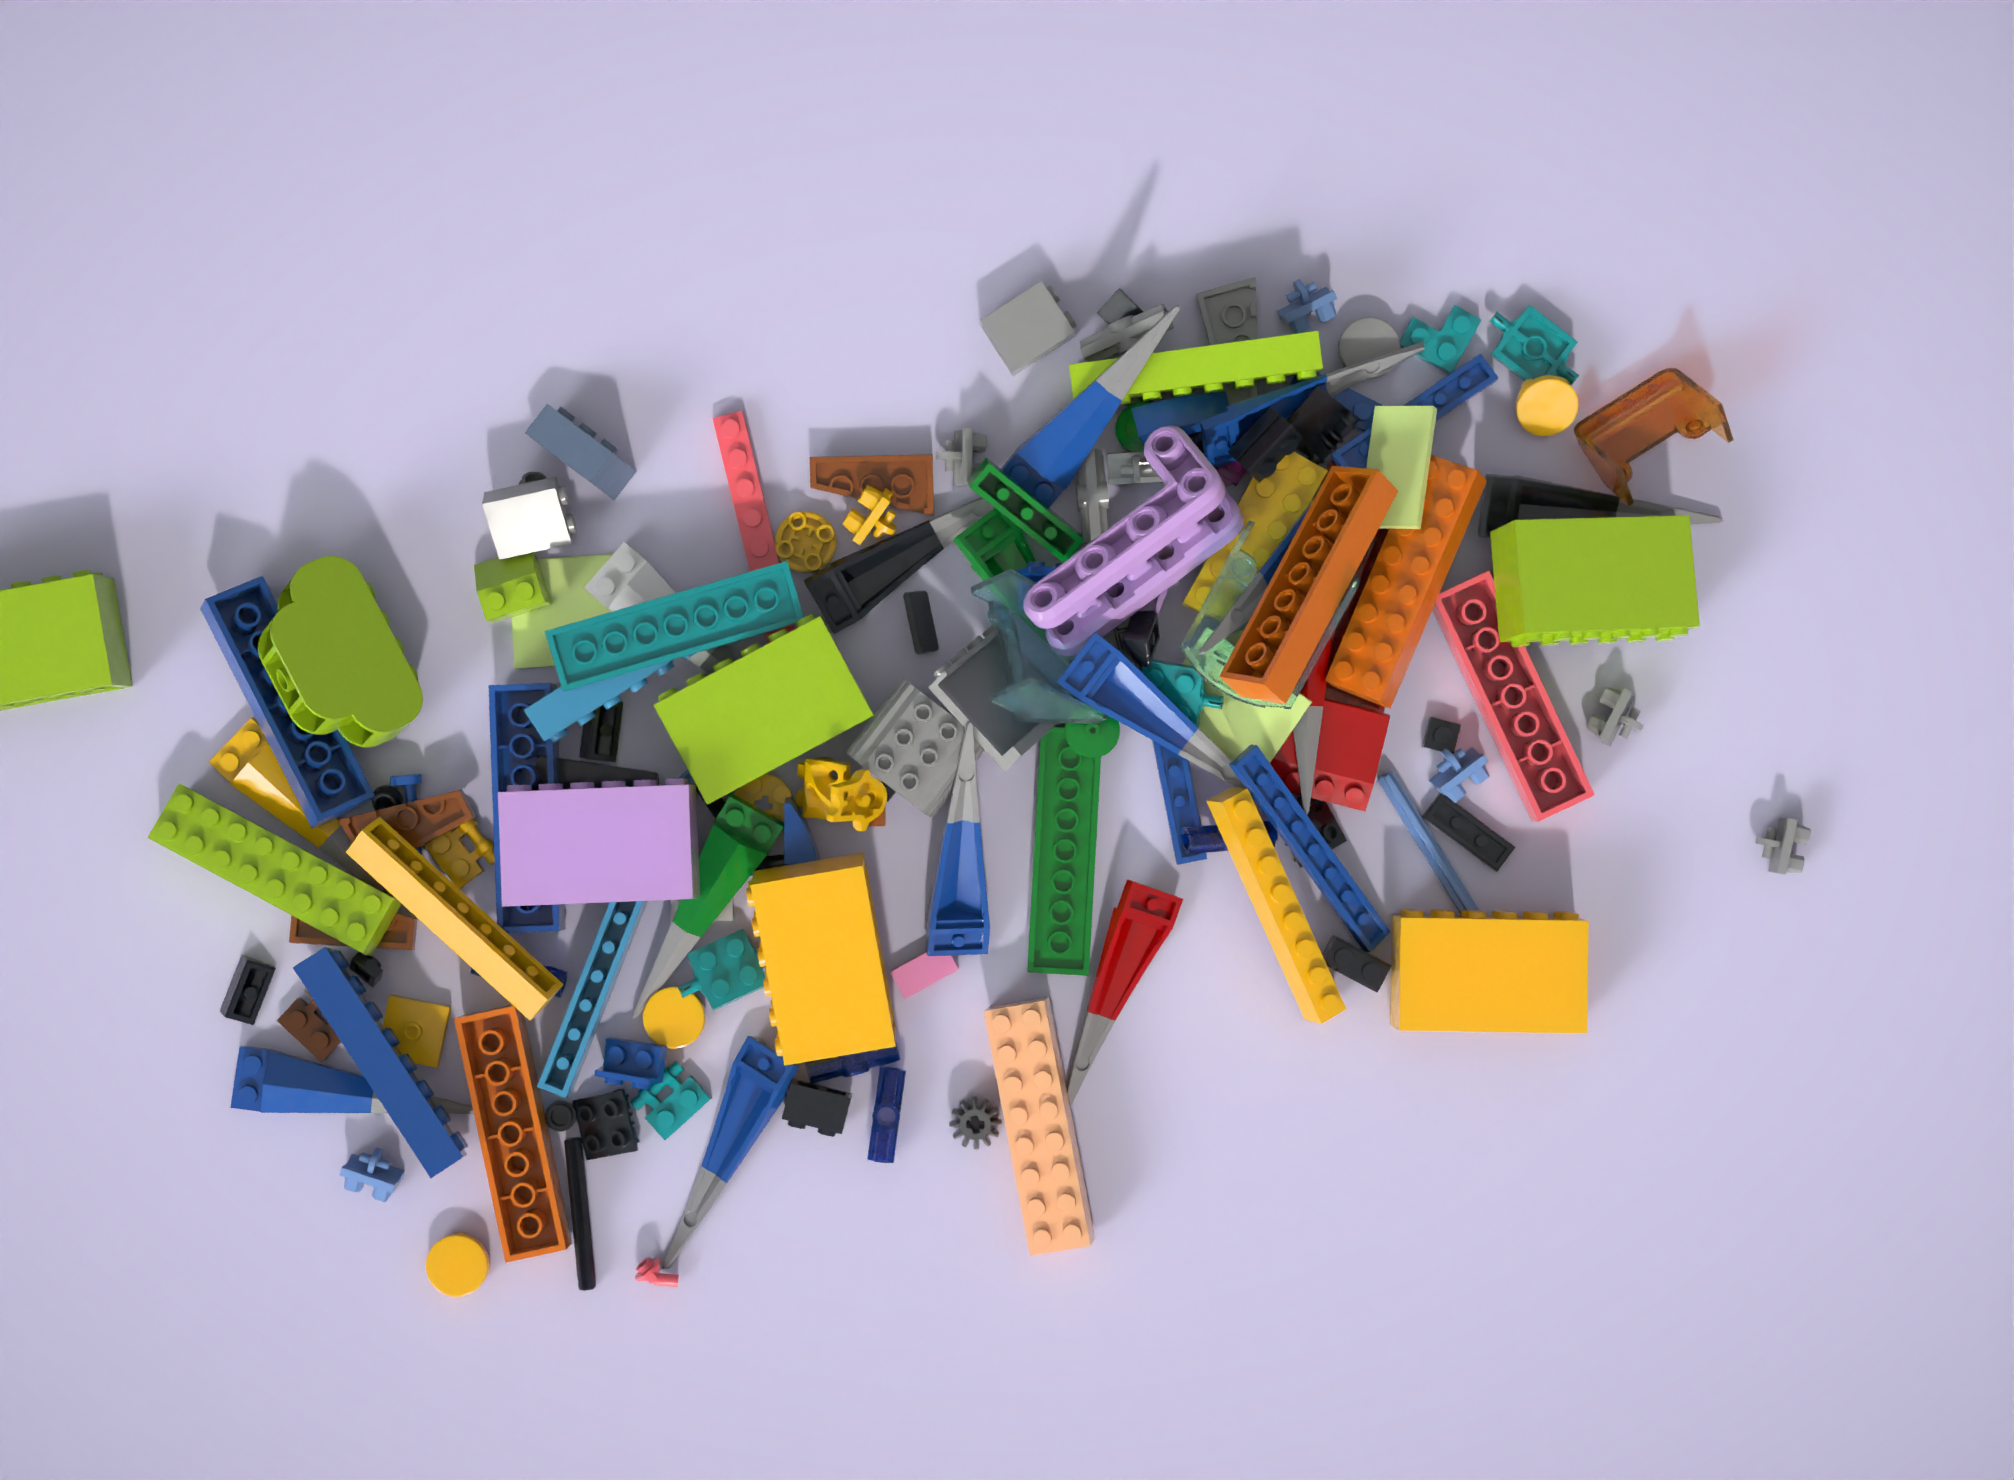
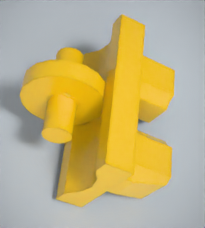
M869 485L866 486L858 502L870 509V511L864 516L851 508L842 523L843 526L854 534V542L861 545L874 525L876 529L872 535L878 539L881 538L883 533L893 535L896 532L897 527L892 522L896 513L889 509L885 516L882 515L891 502L890 498L893 492L887 488L881 492Z

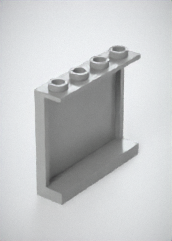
M1010 618L1000 626L996 622L983 632L984 639L980 635L967 645L968 652L963 648L951 658L952 665L945 662L934 672L937 679L928 687L964 728L966 727V722L970 719L973 725L974 739L1004 771L1082 702L1073 694L1064 700L1005 636L1002 631L1012 622Z

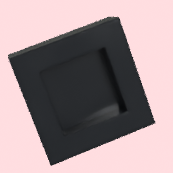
M1429 717L1422 747L1440 752L1446 748L1453 754L1461 724Z
M358 952L351 959L349 969L372 988L381 980L383 974L382 965L374 956H365L363 953Z

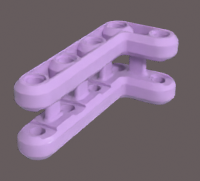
M1172 425L1160 427L1147 437L1144 444V455L1152 469L1164 482V487L1027 591L1023 600L1025 614L1037 627L1046 629L1047 641L1058 654L1064 656L1077 655L1094 632L1102 637L1108 634L1231 542L1241 532L1244 525V516L1239 506L1226 491L1225 484L1217 470L1181 428Z

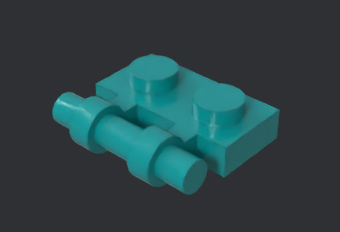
M677 1060L668 1068L664 1067L663 1083L651 1084L650 1089H639L637 1091L638 1095L630 1101L632 1106L638 1111L646 1103L651 1106L653 1110L645 1119L664 1140L669 1138L712 1098L692 1075L685 1082L681 1083L676 1076L684 1068ZM666 1085H669L673 1092L661 1102L656 1094Z

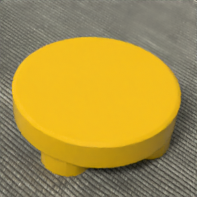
M1553 375L1540 376L1535 379H1528L1522 383L1515 402V412L1525 430L1538 436H1551L1562 432L1574 421L1578 412V397L1567 379Z
M808 511L794 512L779 526L775 536V547L781 561H787L790 569L800 573H813L823 569L830 563L836 552L837 538L833 527L823 516Z
M671 986L656 992L648 1000L643 1012V1023L648 1036L655 1043L667 1046V1048L677 1049L691 1044L699 1037L706 1023V1014L702 1001L695 993L682 998L678 987Z
M465 1232L450 1234L440 1239L431 1248L426 1259V1272L431 1284L439 1292L452 1297L466 1296L478 1289L485 1281L491 1267L488 1253L483 1244Z

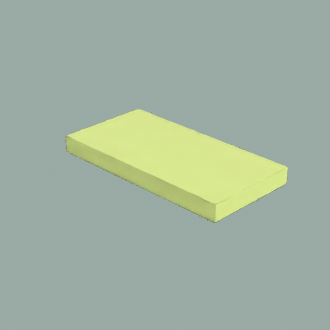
M1375 406L1366 468L1379 469L1398 490L1379 528L1421 529L1437 409L1434 406Z

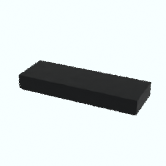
M1440 792L1422 815L1425 820L1495 872H1498L1515 849V846Z

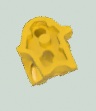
M831 757L805 759V762H799L797 765V775L799 778L804 779V790H799L796 794V804L798 807L803 808L802 817L825 819L830 822L852 821L853 827L857 831H866L869 823L879 817L884 811L887 803L886 788L882 782L870 775V770H858L850 776V764L835 761ZM833 770L837 772L838 778L831 774Z

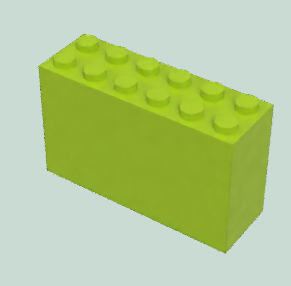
M1689 515L1513 520L1490 532L1499 642H1511V647L1529 646L1530 642L1540 641V646H1551L1559 644V641L1569 640L1570 645L1586 644L1588 640L1598 639L1599 644H1607L1627 638L1628 643L1646 641V638L1655 637V641L1662 642L1674 640V637L1689 635L1688 630L1700 626Z
M92 570L73 572V578L61 579V576H49L42 578V583L40 584L22 581L12 583V589L0 590V711L133 687L114 579L104 577L102 573H92Z
M810 614L797 621L798 628L788 633L787 630L782 629L769 636L770 643L763 647L756 643L741 651L742 658L734 662L728 658L713 666L714 673L708 676L700 673L685 681L688 687L680 691L677 688H672L657 696L660 702L654 704V707L707 805L874 716L821 616L815 618L813 614Z

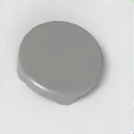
M1363 317L1353 321L1347 326L1338 341V354L1344 367L1401 348L1395 329L1385 320L1376 317ZM1395 364L1366 379H1376L1384 376Z

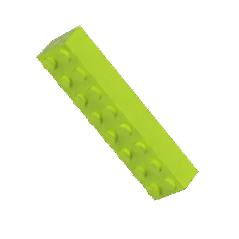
M1319 331L1152 353L1120 405L1131 404V398L1143 396V401L1147 402L1161 400V394L1173 392L1174 398L1192 395V390L1204 388L1205 393L1223 391V385L1235 384V389L1254 387V381L1266 380V385L1285 383V377L1296 376L1297 381L1317 377L1316 373H1320L1323 369ZM1119 358L1070 364L1073 399Z
M178 784L147 837L369 956H372L402 904L393 896L182 784Z

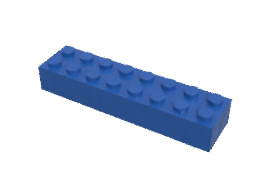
M258 577L206 598L200 610L311 828H315L368 804L375 795L347 740L338 730L328 734L316 735L299 728L289 716L258 654L259 638L278 612L277 603L264 577Z
M557 684L488 685L497 924L507 933L562 931L566 929L565 904L502 907L498 792H507V785H532L533 789L539 784L540 772L535 767L538 755L547 756L548 784H559V740L553 743L549 738L544 742L524 711L530 705L556 690Z
M324 947L294 966L293 969L429 1177L433 1178L466 1156L467 1153L464 1149L468 1147V1144L459 1131L453 1133L447 1123L451 1121V1118L442 1105L436 1107L430 1097L434 1095V1092L425 1079L419 1081L413 1071L418 1069L408 1053L402 1055L397 1048L400 1040L391 1027L384 1028L380 1022L383 1015L374 1002L366 1001L363 996L366 989L360 979L354 975L350 976L345 969L350 966L340 950Z

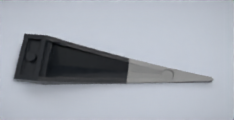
M1486 474L1485 479L1487 482L1483 490L1478 535L1479 537L1490 538L1491 531L1513 520L1684 515L1690 516V524L1721 523L1723 520L1715 515L1517 475Z
M981 497L829 563L830 566L803 581L832 632L836 634L861 620L899 585L951 544L957 535L995 507Z

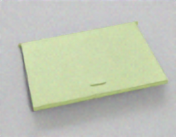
M613 554L537 558L552 604L512 617L514 669L555 666L545 631L612 612L585 590L584 587Z
M1206 627L1182 664L1206 668L1204 680L1206 694L1224 696V701L1222 702V709L1204 706L1200 713L1198 728L1231 761L1252 744L1257 745L1268 762L1271 763L1312 701L1295 689L1286 705L1240 697L1219 677L1235 647L1223 639L1207 652L1199 655V650L1213 633L1212 630Z

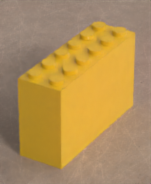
M864 852L754 871L752 881H748L749 888H746V895L749 907H755L752 927L754 936H760L761 939L759 941L758 959L760 967L766 966V978H763L766 997H772L769 1017L771 1026H777V1038L774 1039L777 1056H783L784 1066L896 1047V1025Z
M1400 909V915H1392L1390 1025L1399 1031L1587 1034L1589 921L1579 919V913L1555 911L1554 917H1548V913H1542L1541 911H1523V917H1517V912L1494 910L1492 911V916H1486V912H1480V910H1461V916H1455V912L1449 910L1433 909L1431 910V915H1423L1424 911H1419L1418 909Z

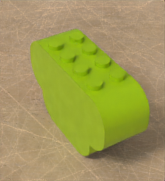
M325 556L301 566L280 593L277 603L278 612L262 632L258 642L260 660L292 721L308 733L323 735L338 730L348 742L359 747H375L392 740L418 716L422 708L423 694L418 683L416 669L411 664H408L399 638L394 637L390 630L389 618L385 611L380 610L373 587L369 582H365L361 572L354 564L341 557Z

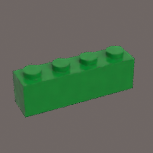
M987 457L967 480L972 490L1063 563L1083 543L1084 538L1080 532Z

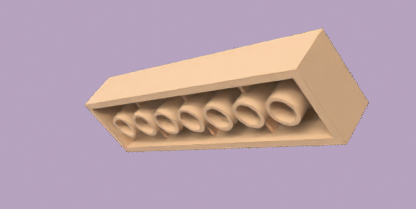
M1044 997L989 1007L984 1011L1030 1256L1091 1246L1095 1240L1050 998Z

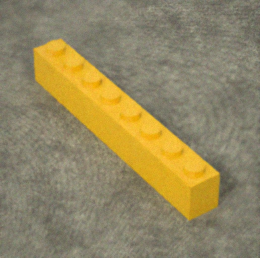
M1230 787L1207 800L1209 809L1304 1019L1320 1024L1326 1022L1346 1010V1007L1248 788Z
M378 817L362 829L346 851L353 860L529 1020L535 1017L564 985L381 817Z

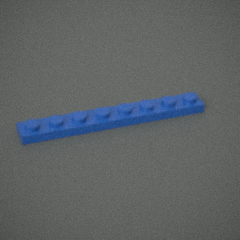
M1249 745L1229 766L1245 788H1248L1250 795L1364 951L1371 952L1391 931L1258 746Z

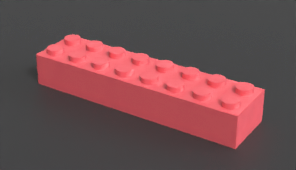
M1490 571L1439 593L1432 611L1531 821L1539 822L1594 796L1595 794L1525 646L1511 647V642H1499L1495 584Z

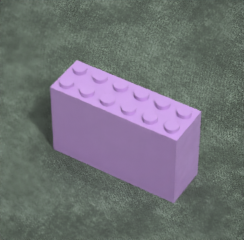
M665 779V785L657 786V780H633V787H626L625 781L602 782V788H594V782L570 783V789H563V784L558 783L538 784L539 790L532 791V785H507V792H498L502 907L679 900L700 897L696 785L688 784V779Z

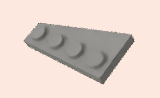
M1256 277L1196 293L1209 345L1257 339ZM1254 381V387L1235 389V384L1223 385L1222 392L1226 391L1229 405L1257 397L1258 381Z

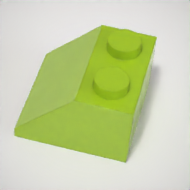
M535 552L500 560L497 557L474 565L476 591L486 621L497 623L552 604Z

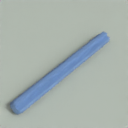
M1389 771L1378 778V783L1459 913L1461 914V910H1479L1394 772Z

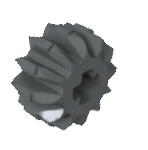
M972 1096V1106L970 1107L964 1099L960 1101L963 1112L953 1108L952 1114L959 1119L951 1120L949 1126L953 1128L960 1127V1129L953 1133V1138L957 1139L964 1135L963 1147H966L971 1139L974 1140L973 1147L977 1150L980 1146V1139L983 1140L985 1145H991V1140L987 1134L994 1137L999 1136V1131L991 1126L1001 1125L1002 1119L991 1118L998 1112V1108L995 1106L987 1111L989 1099L985 1098L982 1105L978 1106L977 1096ZM974 1115L978 1116L979 1121H984V1125L980 1124L978 1130H974L971 1124H967V1120L971 1121Z

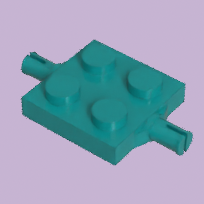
M1531 305L1527 306L1520 317L1512 322L1503 317L1498 311L1490 319L1489 322L1503 332L1499 344L1490 355L1523 381L1540 376H1555L1558 374L1567 379L1572 385L1579 377V374L1565 365L1569 353L1578 342Z
M1152 659L1149 667H1143L1142 665V672L1197 727H1199L1200 713L1204 706L1222 709L1224 696L1206 694L1204 685L1206 668Z
M740 929L687 954L694 971V980L677 986L682 998L700 990L707 998L712 1010L715 1011L764 988L763 978L766 977L763 967H760L758 950L749 942L744 929Z

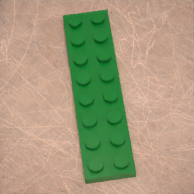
M1053 727L1040 739L1027 972L1089 976L1101 757L1087 758L1075 753L1066 741L1065 728Z

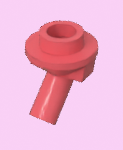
M648 1257L636 1267L637 1274L635 1279L637 1281H648L650 1284L653 1283L658 1286L677 1287L679 1275L659 1273L661 1260L658 1257L654 1259Z

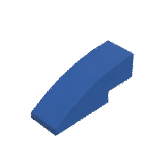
M1226 391L1202 393L1149 403L1132 408L1138 436L1142 443L1145 444L1147 437L1153 431L1163 426L1172 425L1179 427L1187 435L1200 432V421L1224 413L1226 407L1229 406Z
M786 797L784 803V864H799L820 860L812 831L805 817H802V811L792 797Z

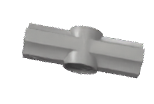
M1160 304L1136 316L1130 315L1109 324V328L1079 341L1084 359L1087 362L1106 360L1118 353L1124 354L1169 311L1164 304ZM1173 321L1166 330V332L1174 329Z
M1091 449L1077 471L1078 484H1076L1078 511L1081 514L1083 544H1089L1108 529L1107 509H1109L1107 482L1104 481L1102 449Z

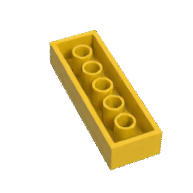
M1293 452L1290 455H1286L1277 464L1275 472L1270 477L1264 478L1260 483L1252 477L1237 504L1244 516V525L1241 532L1231 542L1206 559L1181 605L1219 625L1311 502L1328 470ZM1240 627L1236 629L1234 632H1232V634L1238 632Z

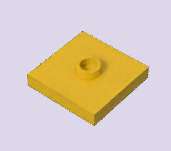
M391 994L388 998L383 1026L384 1028L391 1027L400 1040L397 1048L402 1055L408 1053L414 1063L437 1068L440 1065L451 1006Z

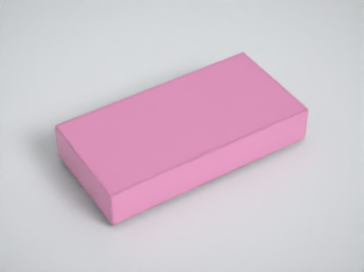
M924 952L893 969L890 973L906 999L957 971L959 968L952 956H927V953Z

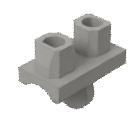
M964 427L962 430L954 431V441L947 440L946 450L937 452V459L945 461V471L954 472L953 486L968 485L967 480L981 464L972 463V452L982 453L986 450L987 436L973 432V428Z
M1144 451L1107 453L1108 485L1163 482L1148 463Z
M1606 687L1600 699V704L1613 709L1609 719L1594 713L1587 725L1588 730L1598 736L1602 743L1611 746L1621 724L1623 727L1619 735L1626 739L1632 729L1641 732L1643 725L1636 721L1641 711L1632 707L1628 717L1626 716L1635 698L1632 695V691L1623 688L1621 692Z
M1780 818L1777 829L1768 827L1766 838L1756 837L1755 843L1764 845L1762 857L1771 859L1768 872L1786 874L1787 872L1801 873L1803 871L1804 857L1791 854L1793 842L1807 845L1811 834L1810 828L1797 824L1798 820Z

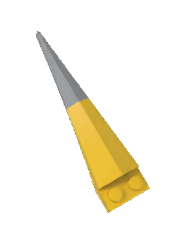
M254 717L250 718L208 762L233 787L362 880L393 896L346 853L351 846V842L338 818L311 828L264 733ZM403 904L400 905L404 910H408Z

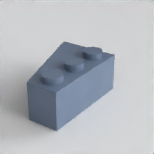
M546 404L525 434L615 501L637 471L616 456L619 449L607 440L603 439L601 443L595 440L594 437L597 433L583 422L579 427L572 423L575 417L560 406L556 411Z

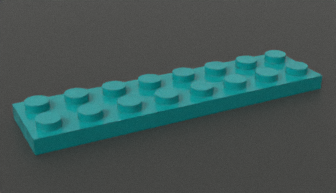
M785 561L545 631V635L562 690L565 692L794 625L797 621L804 618L788 562Z

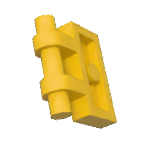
M474 818L460 825L456 830H451L424 845L452 883L459 889L485 871L478 862L480 858L484 856L490 865L495 863L494 844L490 839L486 840L476 827L478 823ZM466 834L477 847L472 852L469 851L461 840Z

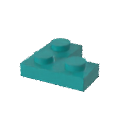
M1456 305L1450 311L1440 331L1413 317L1400 339V346L1405 348L1417 343H1423L1425 349L1415 354V356L1447 374H1451L1473 337L1481 319Z

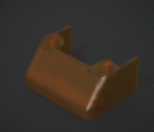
M1667 368L1659 371L1584 418L1574 427V434L1578 444L1604 485L1628 506L1634 503L1627 484L1633 476L1632 468L1628 463L1678 432L1685 438L1697 439L1712 430L1727 443L1734 440L1722 403L1676 368Z

